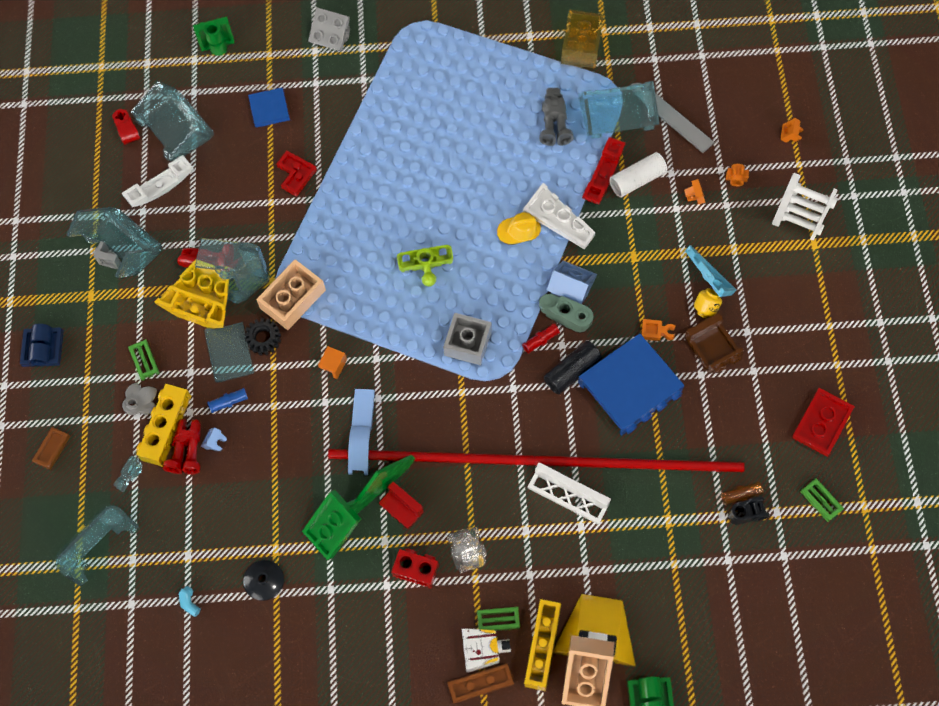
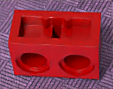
M405 548V550L399 549L391 572L392 576L432 589L439 567L436 558L428 554H424V556L417 555L416 551ZM404 560L412 562L409 568L401 567V563ZM423 566L431 567V571L428 574H422L420 570Z

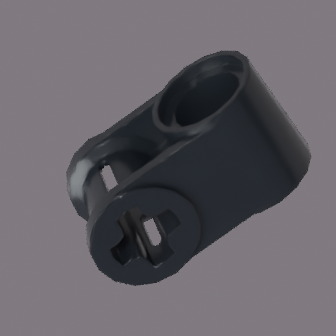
M755 497L735 503L728 512L729 521L732 524L740 525L769 518L770 515L766 512L763 503L764 497ZM735 510L741 511L743 517H738L735 514Z

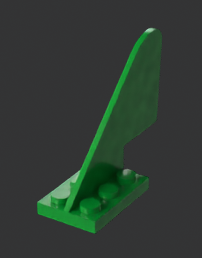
M409 455L376 471L360 495L350 502H346L336 490L329 492L302 531L327 561L335 556L360 522L361 518L357 514L387 489L393 481L395 482L413 464L415 457Z

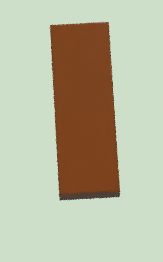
M508 663L447 682L454 704L514 685Z

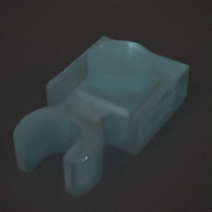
M130 456L114 486L124 492L129 481H133L140 474L143 464L137 458Z

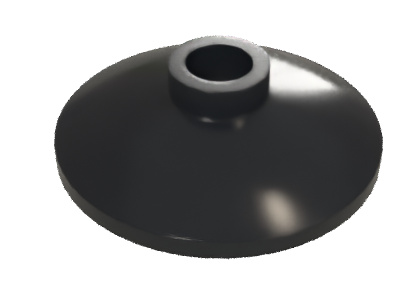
M260 560L253 563L244 574L243 584L245 591L250 597L259 601L274 598L283 588V571L276 563L269 560ZM262 575L266 576V580L264 582L259 581V578Z

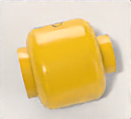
M707 288L699 292L694 302V308L699 316L703 318L712 317L717 314L722 304V299L715 290Z

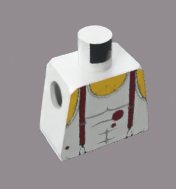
M462 629L467 672L498 664V653L511 652L510 640H497L496 631Z

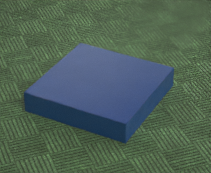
M283 88L248 95L256 128L290 120Z

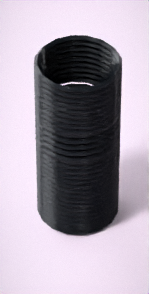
M586 340L545 374L544 380L554 393L560 395V393L578 380L581 374L602 360V355L592 342Z

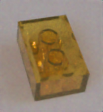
M569 10L561 64L596 68L603 14Z

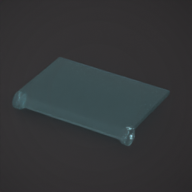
M243 322L225 326L224 328L213 330L207 328L204 330L215 382H223L254 373L248 344L245 340Z

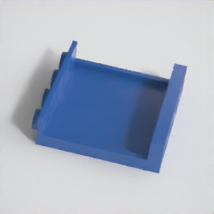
M638 334L581 374L578 380V384L582 388L586 387L620 428L621 436L626 432L627 434L633 432L637 428L636 425L641 421L643 423L648 421L656 410L658 412L662 411L670 400L675 401L681 397L684 384L641 334Z

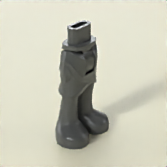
M560 88L546 89L545 100L542 102L545 130L540 133V142L547 146L555 144L556 136L553 122L557 121L558 145L569 144L573 141L574 136L570 129H566L565 121L567 120L563 95L560 92Z

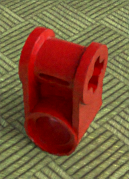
M124 109L116 110L112 117L123 144L126 145L141 139L128 112Z

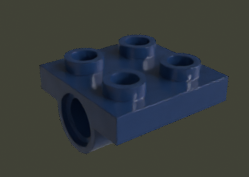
M34 324L32 329H24L20 365L22 367L60 366L64 330L62 328H52L46 324Z

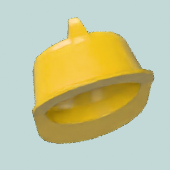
M526 212L503 220L497 228L499 239L506 244H517L533 240L541 232L540 223L536 221L535 217Z

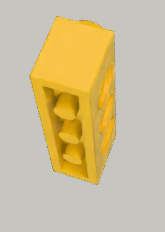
M165 384L164 388L160 390L157 406L152 409L150 423L145 426L143 440L136 449V455L141 461L163 467V463L167 459L173 443L177 424L180 419H183L191 399L187 389ZM174 404L171 409L166 410L168 405ZM166 422L164 427L159 428L160 423ZM159 439L158 444L151 445L154 440Z
M540 599L524 683L527 688L546 691L561 603Z

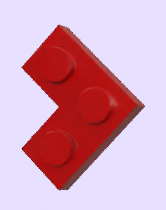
M287 150L277 162L278 168L289 173L288 177L281 184L282 189L296 197L317 171L315 165Z

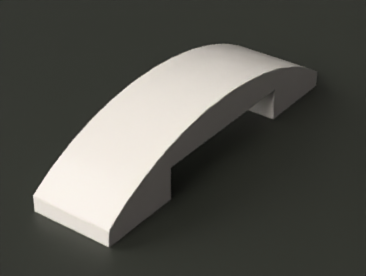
M182 155L168 164L169 169L141 186L135 184L122 192V195L132 207L146 204L164 195L183 181L193 170L192 165Z

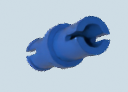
M242 388L230 394L225 393L223 394L224 396L207 403L211 413L226 407L231 408L233 404L247 400L248 397L245 389Z

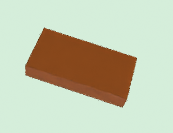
M51 427L32 462L51 470L71 436Z

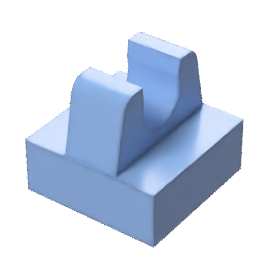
M215 427L211 428L204 438L201 447L206 450L221 451L222 448L217 445V441L225 442L227 438L221 434V430Z

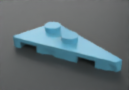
M690 245L685 252L718 296L733 295L737 289Z

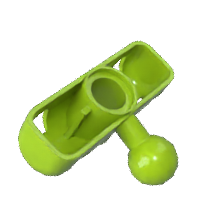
M442 245L401 252L397 255L399 270L401 272L407 270L424 271L422 283L427 287H431L436 283V276L431 272V269L442 266V264H452V248L450 245ZM445 248L447 254L440 256L439 250ZM409 255L410 261L403 262L402 256ZM424 258L429 259L428 261H422Z

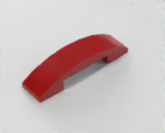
M608 137L602 151V156L582 199L598 205L601 203L610 185V177L614 175L626 144L625 142Z

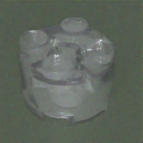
M469 527L447 535L448 543L452 542L453 544L451 546L452 551L450 552L456 569H459V574L483 567L486 564L485 557H487L484 545L480 546L478 541L480 534L477 527Z

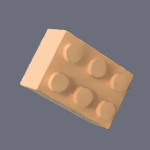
M294 259L256 300L262 311L289 330L326 289L322 279Z
M571 635L562 704L572 706H605L614 656V642Z

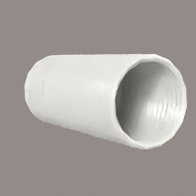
M655 152L611 176L610 185L617 196H625L667 172V164L664 158Z

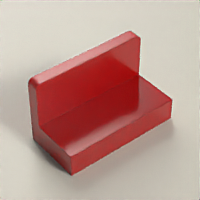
M393 481L388 486L389 492L382 498L379 505L405 528L409 529L424 513L422 505Z

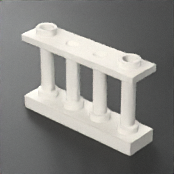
M793 173L772 224L779 227L781 220H787L813 231L810 240L814 241L816 235H821L824 228L822 222L829 208L834 209L838 200L835 197L837 189L834 188L830 197L801 186V183H798L801 175ZM797 193L802 194V195H804V196H807V197H809V198L815 199V200L820 201V202H822V203H825L826 206H823V205L818 204V203H816V202H813V201H811V200H808V199H805V198H803V197H800V196L797 195ZM793 202L810 208L812 210H815L817 212H820L822 214L819 215L804 208H801L799 206L793 205ZM789 211H790V212H793V213H795V214L801 215V216H803V217H806V218H808V219H811V220H813V221H816L817 224L812 223V222H810V221H807V220H805V219H802V218H800V217H797V216H795V215H792V214L789 213Z

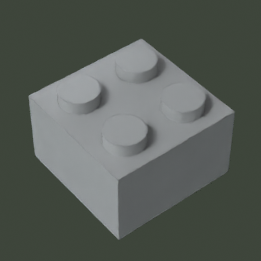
M454 313L443 346L444 356L481 365L492 332V322Z

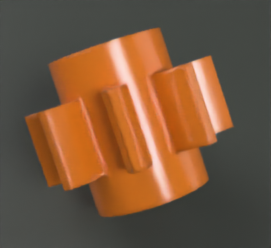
M733 164L726 172V180H730L732 186H742L749 178V170H745V166L742 164Z

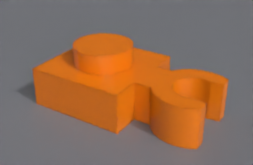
M643 319L641 335L645 340L660 341L661 336L667 340H673L675 334H669L667 331L674 330L675 325L667 324L662 326V321Z

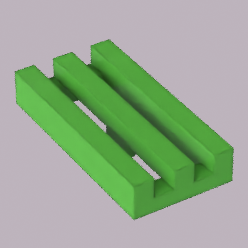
M146 339L128 347L142 381L146 380L145 378L153 377L154 374H160ZM143 345L146 349L153 370H150L149 365L147 363V360L141 347ZM136 348L139 351L142 362L146 369L145 373H143L136 353L134 351V349Z
M817 478L800 491L827 522L844 509ZM814 485L826 497V499L836 508L835 511L826 502V500L813 488Z
M518 607L477 610L479 630L500 631L520 629ZM515 613V616L482 619V615ZM515 621V624L482 626L484 623Z

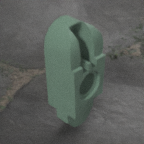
M551 293L543 295L539 300L541 312L545 313L546 317L568 329L581 333L592 325L593 312L583 304L564 296H555ZM565 309L569 312L564 314L560 310Z

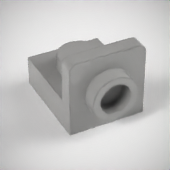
M100 241L99 246L94 250V258L98 264L120 270L122 262L118 255L110 252L106 243Z

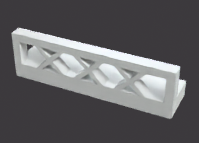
M538 463L535 474L527 487L598 525L611 501L610 498L541 463ZM540 477L546 480L548 487L540 489L534 486L537 478ZM562 488L565 496L555 497L552 489ZM576 496L581 498L583 505L573 506L570 498ZM595 505L602 509L598 518L589 514L588 507Z

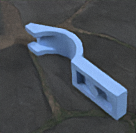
M355 389L348 449L349 475H353V470L364 471V475H368L369 438L373 421L374 390Z

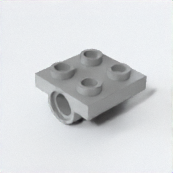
M316 7L308 42L342 51L343 45L348 40L350 34V26H348L350 17Z

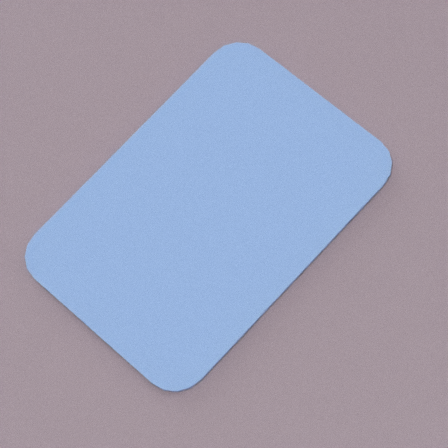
M425 20L411 23L401 29L393 39L277 271L276 278L295 259L323 280L326 291L301 316L304 319L469 379L485 382L500 379L511 372L521 358L524 350L522 344L528 341L540 312L539 300L543 295L547 294L548 291L546 290L553 270L559 265L569 240L540 223L541 232L537 238L517 244H506L499 239L497 228L503 220L522 213L524 207L542 183L579 217L585 202L582 199L583 194L596 170L608 137H612L621 115L623 100L620 90L612 80L592 71L438 22ZM548 88H560V92L563 95L567 120L565 121L566 129H570L574 136L573 141L569 144L558 145L557 121L553 122L556 136L555 144L547 146L540 142V133L545 130L542 102L545 100L544 97ZM442 245H450L452 248L453 263L450 265L449 263L442 264V266L431 269V272L436 276V283L431 287H427L422 283L424 271L407 270L401 272L399 270L397 255L401 252ZM445 248L439 250L440 256L447 254ZM403 255V262L410 261V256ZM428 258L422 259V261H428V260H429ZM454 313L492 322V332L481 365L444 356L443 346Z

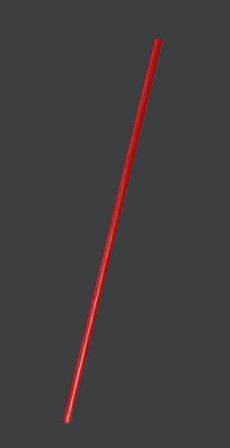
M329 449L328 459H348V450ZM369 450V460L399 461L409 455H413L415 457L414 462L535 466L541 463L545 466L744 472L745 468L744 462Z

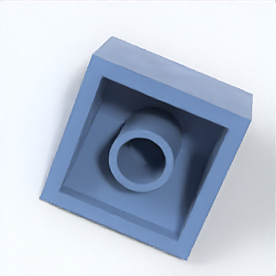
M563 260L553 270L546 291L551 292L555 296H564L582 304L597 274Z

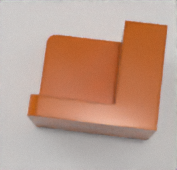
M327 346L318 366L331 372L333 378L338 379L347 358L344 352Z

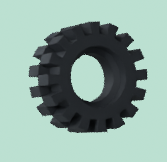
M261 318L260 322L257 319L254 320L255 324L251 322L249 324L250 328L247 327V333H245V340L249 348L254 353L258 352L259 355H262L263 352L265 355H268L270 350L273 353L274 347L278 349V343H281V334L274 322L271 323L270 319L265 321L264 318ZM261 331L270 333V338L265 342H258L256 340L257 334Z

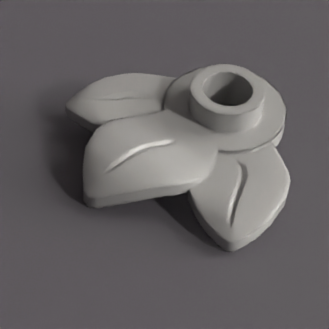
M138 383L130 385L125 392L126 399L122 403L123 410L129 415H136L138 413L144 415L151 414L152 409L156 407L152 401L156 397L157 389L149 386L141 388Z

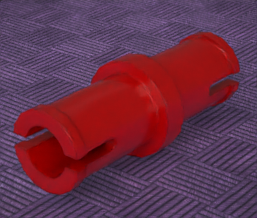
M553 323L542 332L538 331L534 337L522 344L524 350L530 354L539 346L546 345L547 341L560 334L559 328Z

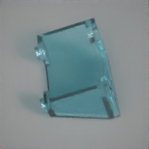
M157 81L131 111L135 116L134 120L141 126H148L165 146L163 155L170 162L182 155L186 156L210 140L214 135L212 129L186 98L175 88L160 81Z
M654 81L626 87L595 90L593 92L592 90L583 91L578 94L587 136H591V139L601 138L602 134L631 129L643 128L644 131L653 130L654 126L659 125Z
M110 503L106 504L58 551L55 557L56 567L65 577L81 587L88 580L84 573L88 564L82 558L111 529L117 535L122 531H128L133 534L139 526L118 506Z

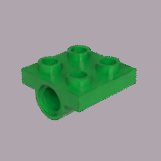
M227 17L193 25L201 51L210 50L213 55L221 56L226 53L227 45L235 43Z
M647 677L627 681L630 706H674L670 677Z

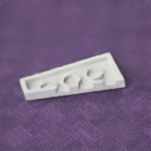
M542 183L523 209V212L535 217L537 222L583 249H586L595 236V232L580 217H577L567 205L565 206L559 200V197L552 193L544 183Z

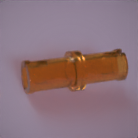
M760 482L747 486L740 485L737 489L722 492L721 498L724 501V505L740 500L746 501L750 497L763 494V487L760 486Z

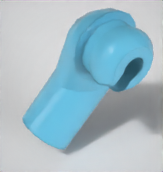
M186 586L178 594L180 606L196 617L201 608L191 602L193 589Z

